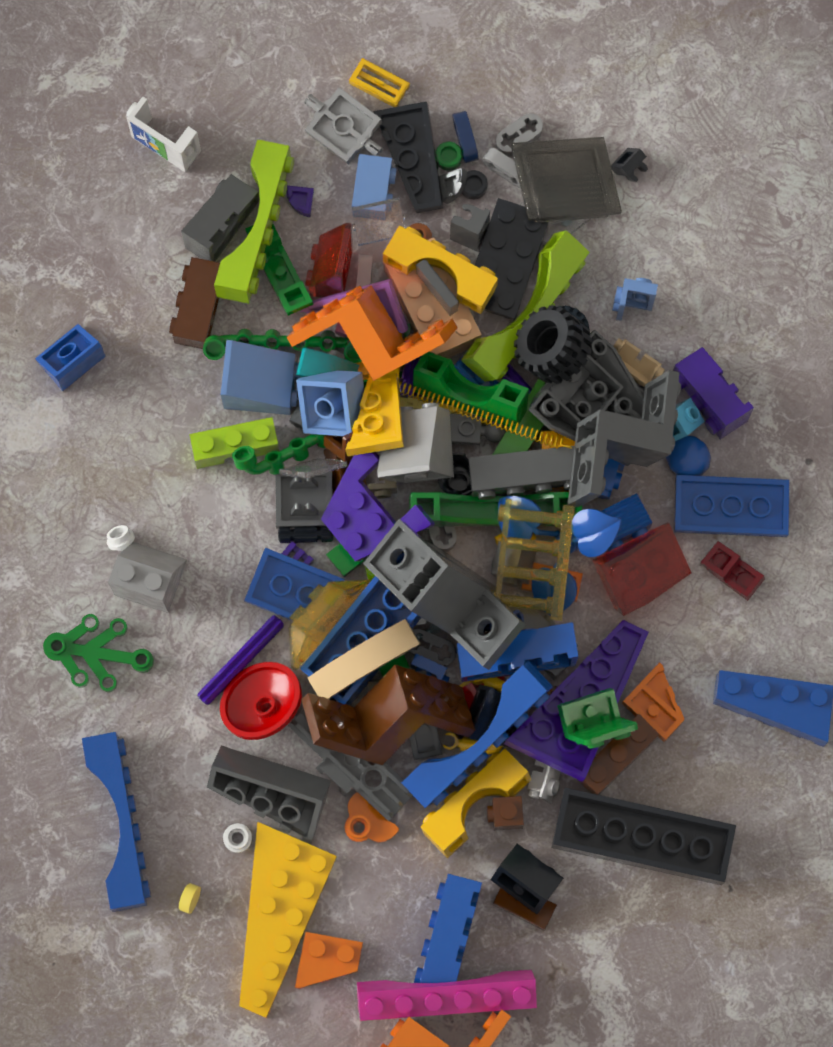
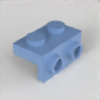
M625 278L623 287L617 286L612 311L617 312L616 320L622 321L625 306L652 311L658 284H653L651 280L646 278H636V280Z

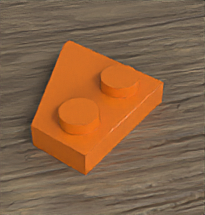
M659 662L625 698L622 704L635 716L640 714L659 733L658 737L665 742L685 719L675 701L673 689L669 686L664 674L665 669Z
M305 932L295 988L301 989L309 985L358 972L363 942Z

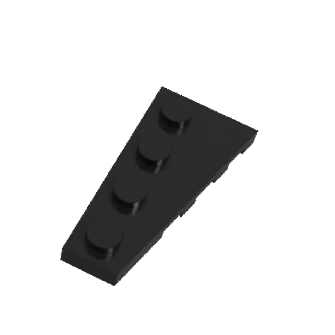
M427 101L373 111L383 121L380 125L382 134L415 212L421 213L443 209Z

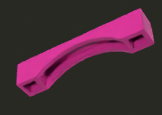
M532 970L503 971L477 979L445 983H408L389 980L357 982L360 1021L501 1011V1009L537 1008L536 979Z

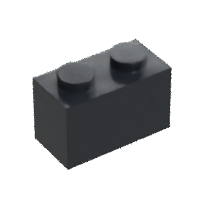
M517 843L490 880L535 914H538L564 878L552 867L544 864L529 850L524 849Z

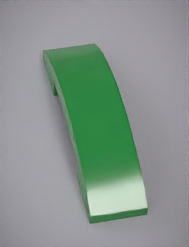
M272 224L273 239L271 245H266L264 251L266 263L263 270L280 304L289 316L314 304L287 255L274 224ZM253 225L245 228L247 235L252 230Z

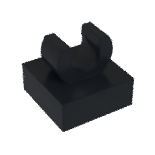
M627 148L610 168L616 175H624L629 181L637 182L638 178L634 175V170L637 167L641 172L648 170L647 165L642 162L647 156L639 148Z

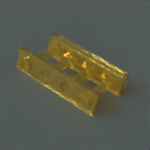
M506 498L505 505L500 504L498 521L503 522L496 590L490 591L506 606L545 610L546 614H551V620L562 621L575 506L563 505V511L557 510V513L511 508L512 499ZM510 520L553 524L555 528H561L560 540L554 539V542L508 537ZM507 548L552 553V556L558 557L557 567L550 570L506 566ZM509 577L549 582V585H554L553 597L547 596V599L502 594L503 578Z

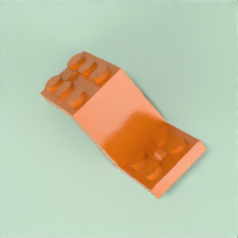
M360 285L347 292V296L338 300L335 298L326 303L323 309L317 313L311 311L301 317L300 321L292 326L293 331L287 336V339L293 347L339 322L374 381L443 345L458 327L453 318L446 322L439 319L427 327L428 330L421 335L417 331L403 340L372 285L364 289Z
M502 1009L498 1015L492 1012L482 1027L486 1030L483 1037L479 1039L475 1036L468 1047H490L511 1016ZM410 1017L406 1021L400 1019L390 1032V1035L394 1038L388 1046L384 1043L380 1046L450 1047Z

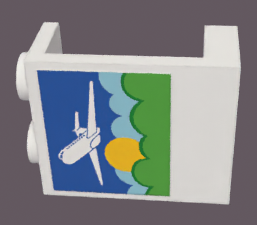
M142 97L138 103L134 102L127 111V122L132 138L186 172L201 152L198 133L188 126L178 141L174 143L148 126L152 119L148 100Z

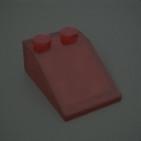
M344 223L321 234L318 244L313 243L311 260L315 261L313 270L307 271L305 286L309 287L310 296L323 298L345 291L353 253L351 223Z
M669 522L593 559V563L615 610L623 616L647 605L692 573Z

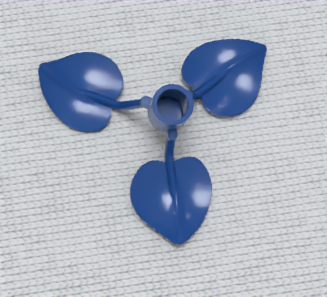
M506 496L498 502L499 526L504 536L515 543L527 542L531 539L533 533L556 538V548L562 553V556L555 563L553 570L546 567L537 570L532 579V593L537 604L545 613L551 617H558L572 605L577 595V584L573 576L566 571H558L559 567L570 557L571 553L577 550L587 557H597L605 553L615 541L622 519L597 509H584L574 516L571 522V529L562 533L559 530L546 531L537 529L543 522V513L539 506L530 499L521 496Z

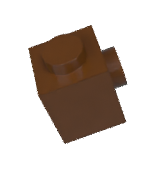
M522 796L492 798V805L487 806L488 823H493L494 831L523 829Z

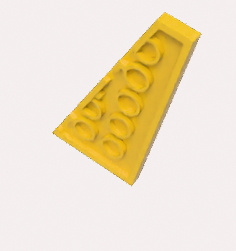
M257 822L239 1006L267 1018L337 856L260 822Z

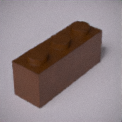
M191 257L190 265L184 266L182 281L185 282L183 292H178L176 307L179 308L177 318L172 317L169 333L173 334L175 344L203 349L205 340L211 336L220 299L216 296L214 287L220 266L219 262Z
M640 714L632 720L637 722L638 729L632 731L631 736L619 740L613 738L594 757L586 778L583 782L579 781L589 793L600 795L658 738L659 733Z

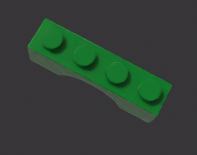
M432 352L423 354L414 368L413 389L416 386L415 392L418 393L419 388H421V395H423L424 390H426L424 396H428V393L431 392L429 398H432L435 393L434 399L437 400L440 395V402H442L445 396V404H447L450 398L448 405L452 406V402L455 400L453 407H457L458 402H460L459 409L465 403L464 411L470 405L468 412L471 413L472 408L475 407L472 414L476 415L479 409L477 416L480 417L484 410L482 417L486 419V415L489 412L487 419L491 420V416L494 414L493 422H496V418L499 415L497 423L500 424L502 417H504L502 425L505 426L507 419H509L507 427L510 428L512 421H514L512 429L516 428L517 423L520 424L527 412L529 388L505 379H502L500 383L494 386L475 384L457 371L451 359Z

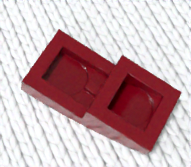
M719 541L716 542L701 561V565L747 601L765 580L763 574L742 561L740 555Z

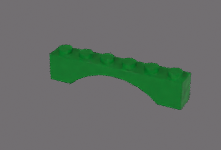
M411 492L409 496V510L414 505H420L434 521V526H499L498 502L506 496L479 500V496L472 497L441 492ZM569 492L521 495V497L536 503L541 509L543 522L539 526H571L574 516L582 510V506L574 507L568 505Z

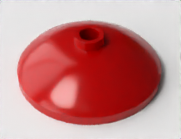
M262 662L242 670L229 682L221 697L220 715L224 725L232 734L246 740L264 739L278 733L291 722L300 707L302 688L299 679L290 668L276 662Z

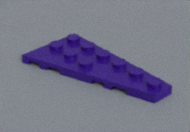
M622 620L600 645L552 692L550 698L504 744L583 782L599 747L588 748L585 745L566 739L557 705L608 688L614 689L618 704L649 632Z

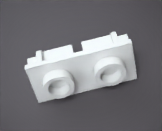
M536 760L535 765L544 769L543 773L532 771V780L527 787L529 791L528 796L535 799L540 797L551 804L553 797L559 791L561 771Z

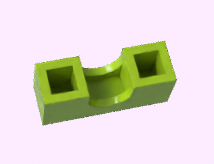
M273 417L189 434L197 469L224 464V460L232 457L233 452L242 446L252 447L256 457L266 455L271 451H279Z

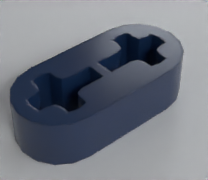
M462 111L452 114L464 163L479 160L467 112Z

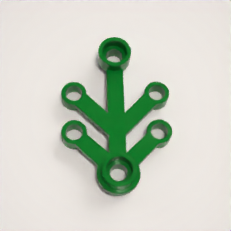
M94 614L85 615L82 618L81 624L66 634L59 632L50 634L43 643L45 655L53 661H61L71 675L72 683L78 688L87 686L89 676L84 670L78 668L71 655L84 658L99 679L101 689L105 692H113L117 688V680L113 675L108 674L99 660L130 664L139 673L150 671L154 665V658L146 649H138L131 653L102 648L114 638L126 634L128 627L121 618L112 620L108 629L85 645L75 644L74 642L87 632H95L99 628L100 622ZM90 618L96 620V624L92 628H88L85 625L86 621ZM122 623L124 625L123 630L115 632L113 629L115 624ZM55 642H61L62 648L59 651H54L52 645ZM145 655L147 657L146 663L138 664L136 662L137 657ZM78 674L85 675L83 683L75 682V677ZM112 679L114 682L113 686L105 688L103 686L104 680Z

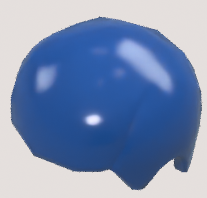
M686 436L675 441L674 449L666 459L669 468L676 475L702 476L710 467L711 455L708 446L695 436Z

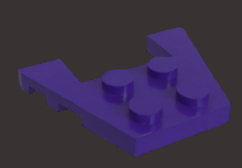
M376 452L353 456L321 517L323 523L354 561L358 562L369 557L396 523L363 482L379 464V455ZM414 505L401 518L416 533L430 529L435 525L434 521L420 505Z

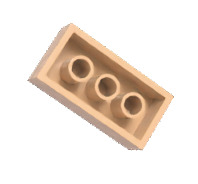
M384 263V271L388 279H391L397 298L414 333L418 331L421 335L428 330L427 327L439 319L446 322L453 318L458 328L446 343L429 352L451 358L468 350L477 338L482 337L468 307L459 303L458 311L449 316L416 274V270L406 275ZM431 266L457 298V287L453 278L443 269Z

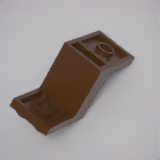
M394 665L355 707L311 693H307L302 699L314 745L379 765H383L424 723L466 737H470L476 731L465 693L461 686L398 665Z

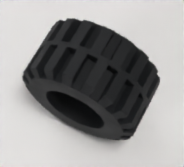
M549 305L548 309L541 307L537 313L533 311L529 314L530 318L521 323L523 326L516 333L518 339L514 341V347L517 348L514 353L515 357L519 359L518 363L546 383L552 384L554 382L559 384L562 383L563 379L566 381L572 379L574 373L577 375L581 371L580 367L582 364L585 365L587 363L586 357L591 353L589 345L592 343V337L589 336L590 331L585 324L564 308H557L555 305ZM557 339L554 346L549 350L552 343Z

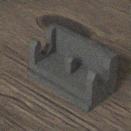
M463 204L462 209L471 212L472 217L469 220H465L462 217L453 216L450 224V240L478 252L490 223V210L486 208L482 210L470 204Z

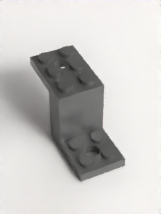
M668 370L645 384L642 419L600 409L577 423L568 497L569 506L580 507L603 493L606 485V479L603 477L604 466L607 464L608 458L648 467L671 454L675 446L673 429L678 418L676 401L681 391V384L679 383L680 372Z
M398 519L363 563L411 612L449 633L488 670L491 669L526 625L478 578L439 555L401 519ZM404 553L403 561L397 565L398 556ZM492 623L491 631L484 636V628Z

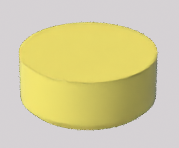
M189 883L185 887L179 901L180 911L188 914L193 912L200 896V886Z

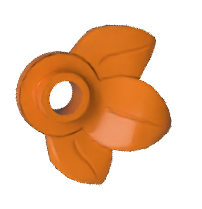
M358 792L350 798L347 806L349 817L345 822V833L349 839L355 842L371 839L380 843L391 839L397 834L399 828L384 818ZM362 823L365 829L363 832L357 833L353 829L354 825Z

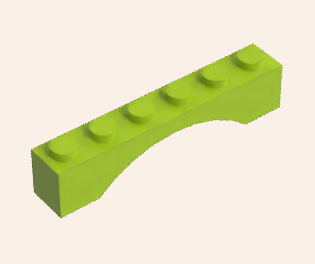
M258 139L250 162L252 176L260 193L258 215L252 230L245 240L231 254L221 260L214 283L218 298L248 304L252 294L256 295L258 291L259 278H257L259 269L263 270L265 267L266 254L264 251L266 245L270 246L272 243L273 229L271 227L273 221H278L280 215V205L278 203L280 197H285L287 191V181L285 179L287 173H292L294 166V157H291L289 145Z
M567 230L554 233L539 253L537 282L532 297L524 311L503 330L487 337L477 338L461 361L484 382L501 379L508 371L507 365L509 362L516 358L514 351L517 348L514 347V341L518 339L516 333L518 329L521 330L523 326L521 323L524 320H528L530 318L529 314L533 311L537 313L541 307L548 309L549 305H555L554 301L558 295L563 294L569 288L571 277L585 266L586 262L584 260L590 252Z

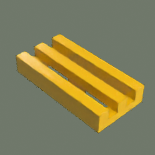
M364 58L361 59L349 79V84L392 107L399 106L400 100L403 99L406 90L408 91L410 87L409 82ZM365 68L401 88L397 90L392 86L384 83L383 81L363 72L362 69ZM358 77L394 95L395 98L363 82L362 80L358 79Z

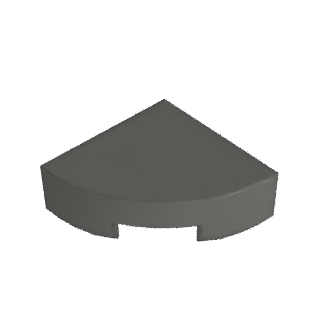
M460 168L439 176L442 202L449 204L459 197L466 184L467 170Z

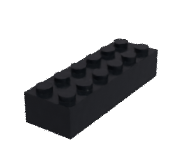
M564 788L551 848L722 886L726 880L736 825Z

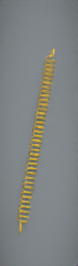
M407 383L404 384L402 390L403 395L408 394V397L413 396V399L417 398L419 401L422 400L423 402L427 401V403H429L428 398L430 397L431 392L428 393L427 399L424 401L423 397L426 393V390H424L422 398L419 399V394L421 391V388H419L418 394L414 398L416 386L413 389L412 395L409 396L411 385H409L408 392L404 394V390L406 388ZM435 393L433 394L432 401L430 403H433V400L436 395ZM445 396L443 397L442 403H441V405H440L439 407L442 406V408H443V403H444V401H445ZM450 398L448 399L447 405L445 406V408H447V409H448V404H449V402H450ZM453 400L452 406L449 410H451L453 413L455 411L457 414L461 413L462 416L466 415L467 418L471 416V419L476 418L477 420L479 409L476 412V416L472 418V413L475 407L472 408L471 414L467 416V412L470 407V405H468L466 413L463 415L462 410L465 406V403L462 405L461 411L458 413L457 410L460 405V402H458L455 411H453V406L455 403V400ZM484 410L482 411V414H481V417H480L481 422H482V416H483V414H484ZM488 412L487 415H486V419L482 422V423H484V422L486 421V424H487V425H488V424H491V426H494V425H495L496 428H499V427H500L501 430L505 429L506 432H508V431L510 430L511 433H514V432H515L516 435L520 434L521 437H523L524 435H525V437H526V433H527V430H528V427H529V426H527L525 433H524L523 435H521V431H522L523 426H524V424H522L521 429H520L519 433L517 434V433H516V430H517V427H518V424H519V423L516 424V428H515V430L512 432L511 429H512V426H513L514 421H512L510 428L507 430L506 428H507V424H508V422H509V419H507L506 425H505V427L502 429V422H503V420H504V417H502L501 423H500V425L497 427V421H498V419H499V415L497 416L496 422L494 423V425H492V419H493V417H494V414H492L490 422L487 423V418H488V416H489V412ZM534 428L531 429L530 435L526 437V439L529 437L531 439V434ZM537 429L536 434H535V436H534V438H533V439H535V441H536V436H537V433H538V429ZM542 431V432H541V435H540V438L538 439V441L540 440V443H541V444L545 442V445H546V446L550 444V447H553V446L555 445V448H556V442H557V440H558V436L556 437V440H555V443L553 444V446H551V440H552V438H553V435L551 436V439H550L549 443L546 444V439H547V437H548V433L546 434L545 440H544L543 442H541V437H542V435H543V431ZM563 438L561 439L560 445L556 448L558 449L560 446H564L572 449V447L562 444Z

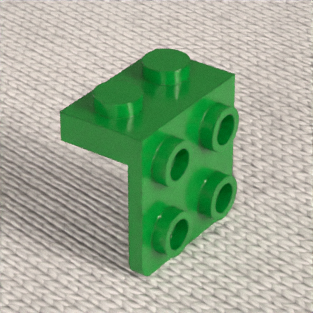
M611 688L557 705L565 738L577 744L585 745L588 748L603 746L605 744L604 741L611 738L616 740L631 736L632 731L638 729L637 722L620 717L615 692Z

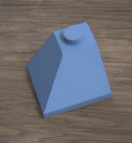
M337 370L296 380L303 433L344 436L353 432L352 427L354 421L358 419L361 409L360 402L364 393L362 372Z

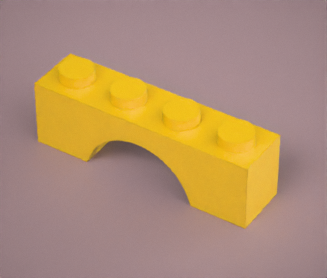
M399 225L383 252V262L408 275L416 270L418 263L424 259L427 260L431 266L443 269L453 278L457 287V300L460 304L482 314L497 288L498 278L495 277L496 274L487 267L481 266L479 268L471 264L470 259L460 253H456V255L450 253L443 244L436 240H431L430 242L422 238L421 233L414 228L407 227L405 229Z
M503 749L500 753H494L489 757L486 766L479 773L476 771L466 779L464 787L458 792L454 791L449 794L444 800V805L437 812L432 811L424 818L423 825L420 826L424 835L448 859L469 839L465 829V820L472 805L487 796H515L532 780L530 774L506 749Z

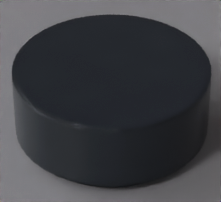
M468 171L462 194L472 200L483 197L488 187L486 176L480 171Z

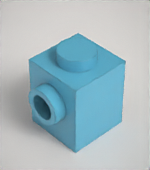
M691 398L676 404L678 418L673 429L675 441L688 436L705 422Z

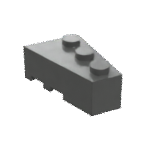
M232 174L226 180L223 179L216 187L215 193L181 230L185 248L201 259L216 262L260 201L259 192Z

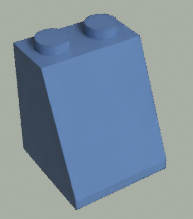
M227 340L220 394L224 409L291 415V408L297 407L298 390H294V380L300 378V376L296 375L299 363H296V354Z

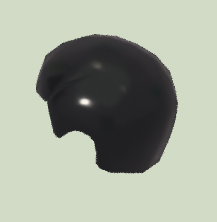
M452 453L454 477L438 479V484L447 494L470 496L472 491L468 458L465 453Z

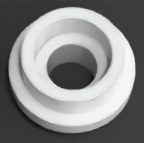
M127 526L114 527L107 534V545L111 550L123 551L132 544L135 535Z
M239 823L232 824L225 830L223 842L228 850L240 853L250 847L252 834L247 826ZM236 833L243 835V841L239 844L234 843L232 840Z

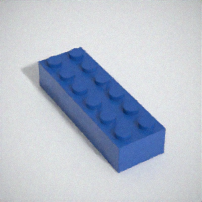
M404 553L398 556L397 565L403 561ZM375 576L300 669L306 675L311 676L336 658L396 623L406 619L413 629L422 617L411 612ZM380 668L351 684L333 698L339 703L351 705Z

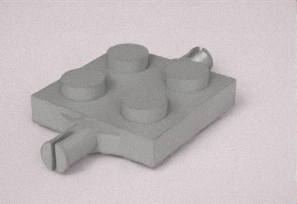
M340 87L331 98L323 103L312 94L308 95L309 99H305L304 103L316 111L313 120L305 129L306 133L348 165L358 152L364 148L374 156H379L378 152L382 153L383 147H380L371 140L375 131L383 123L382 119Z

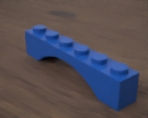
M530 661L523 664L502 685L501 699L496 715L488 730L474 745L455 755L427 759L401 783L424 808L432 803L438 806L449 795L446 790L452 784L457 787L469 776L466 772L469 767L474 765L477 768L489 757L486 751L492 745L498 748L509 738L506 732L513 725L519 728L530 717L527 712L533 706L538 709L550 698L547 692L553 686Z
M116 732L82 738L86 767L108 789L115 803L119 818L120 838L118 853L113 868L105 880L110 910L116 912L147 906L146 898L151 897L149 881H143L141 871L146 869L144 853L138 852L137 841L141 840L139 824H133L132 813L136 812L134 795L128 794L127 784H131L132 781L129 766L124 767L122 756L127 755L124 738L119 739Z

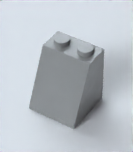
M439 403L422 404L421 409L414 410L413 407H401L404 447L380 451L377 470L378 478L407 484L454 477L450 410L439 407Z
M133 542L117 556L108 584L117 597L169 613L187 559Z

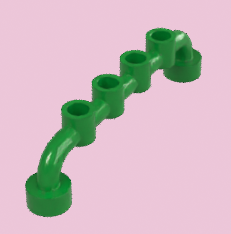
M241 329L237 332V335L209 336L204 342L203 353L210 360L221 359L225 354L227 340L264 346L275 350L279 347L292 346L287 336L281 335L275 329L268 330L265 335H253L249 329ZM330 330L322 332L320 336H312L304 340V342L293 346V349L296 351H302L303 348L320 347L325 352H330L331 349L334 350L335 348H344V356L348 361L353 363L362 361L348 337H337ZM246 337L248 341L244 342L240 338ZM275 338L277 341L270 342L268 339ZM331 339L333 342L326 343L324 340Z
M363 380L364 390L366 387L367 380ZM310 434L305 438H294L290 441L288 447L281 451L267 453L265 460L257 463L254 449L250 446L237 448L233 452L232 458L237 469L244 470L251 475H259L268 470L269 473L277 475L285 470L284 461L292 457L295 461L307 459L309 456L308 448L315 444L320 448H326L324 446V436L327 435Z

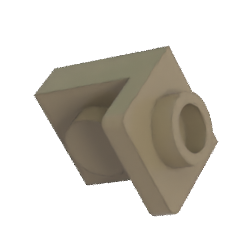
M385 480V483L368 484L369 490L377 499L390 498L391 494L397 493V483Z

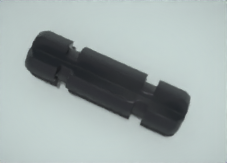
M317 526L294 527V529L280 527L278 529V540L280 543H291V541H295V543L317 542L318 540L332 542L334 539V535L327 526H321V528H317Z

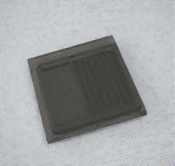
M604 137L517 142L511 144L528 221L552 222L605 218L609 215L622 213Z

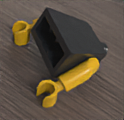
M497 677L470 681L475 685H479L469 709L476 731L470 737L462 736V739H459V736L455 733H446L445 735L454 737L455 743L451 747L443 745L445 749L453 750L458 747L460 751H464L482 737L496 715L501 699L502 685L505 681ZM513 725L506 733L510 737L518 728ZM504 741L498 748L492 745L486 753H498L502 750L503 746L511 747L505 745Z

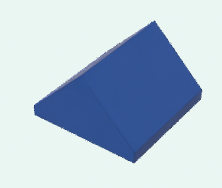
M77 324L36 357L35 360L57 386L64 391L105 358L106 355L99 341Z

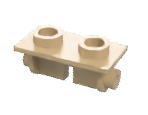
M618 338L613 345L631 376L639 385L645 386V384L664 373L665 369L661 367L662 364L648 354H645L641 361L637 359L641 350L628 342V340L624 339L623 341Z

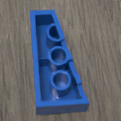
M573 622L538 629L521 630L490 670L483 667L460 643H457L461 682L513 675L523 664L529 661L538 671L576 666L578 659Z
M719 670L717 673L713 704L740 715L751 717L768 726L779 728L796 737H802L819 746L824 747L828 743L833 703V685Z
M452 874L447 875L446 883L440 882L436 899L441 900L439 910L432 911L428 927L433 928L431 940L425 939L421 956L426 957L423 968H417L414 983L457 981L482 882Z

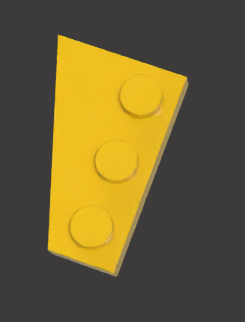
M386 374L374 381L372 377H368L360 402L361 409L358 419L354 421L352 427L351 441L347 443L345 449L347 456L404 447L397 374Z

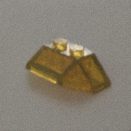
M369 579L328 582L324 587L318 584L308 596L312 601L305 608L300 605L289 617L293 622L288 627L290 661L293 670H298L371 582Z

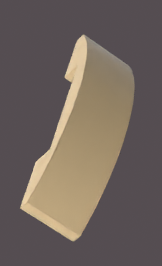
M404 619L336 658L309 676L308 680L317 696L330 699L391 660L397 659L420 645V642L407 620Z

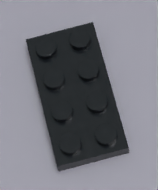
M498 198L475 266L479 268L481 266L489 268L496 274L495 277L498 278L497 288L484 311L515 321L551 218L539 217V214L546 213Z

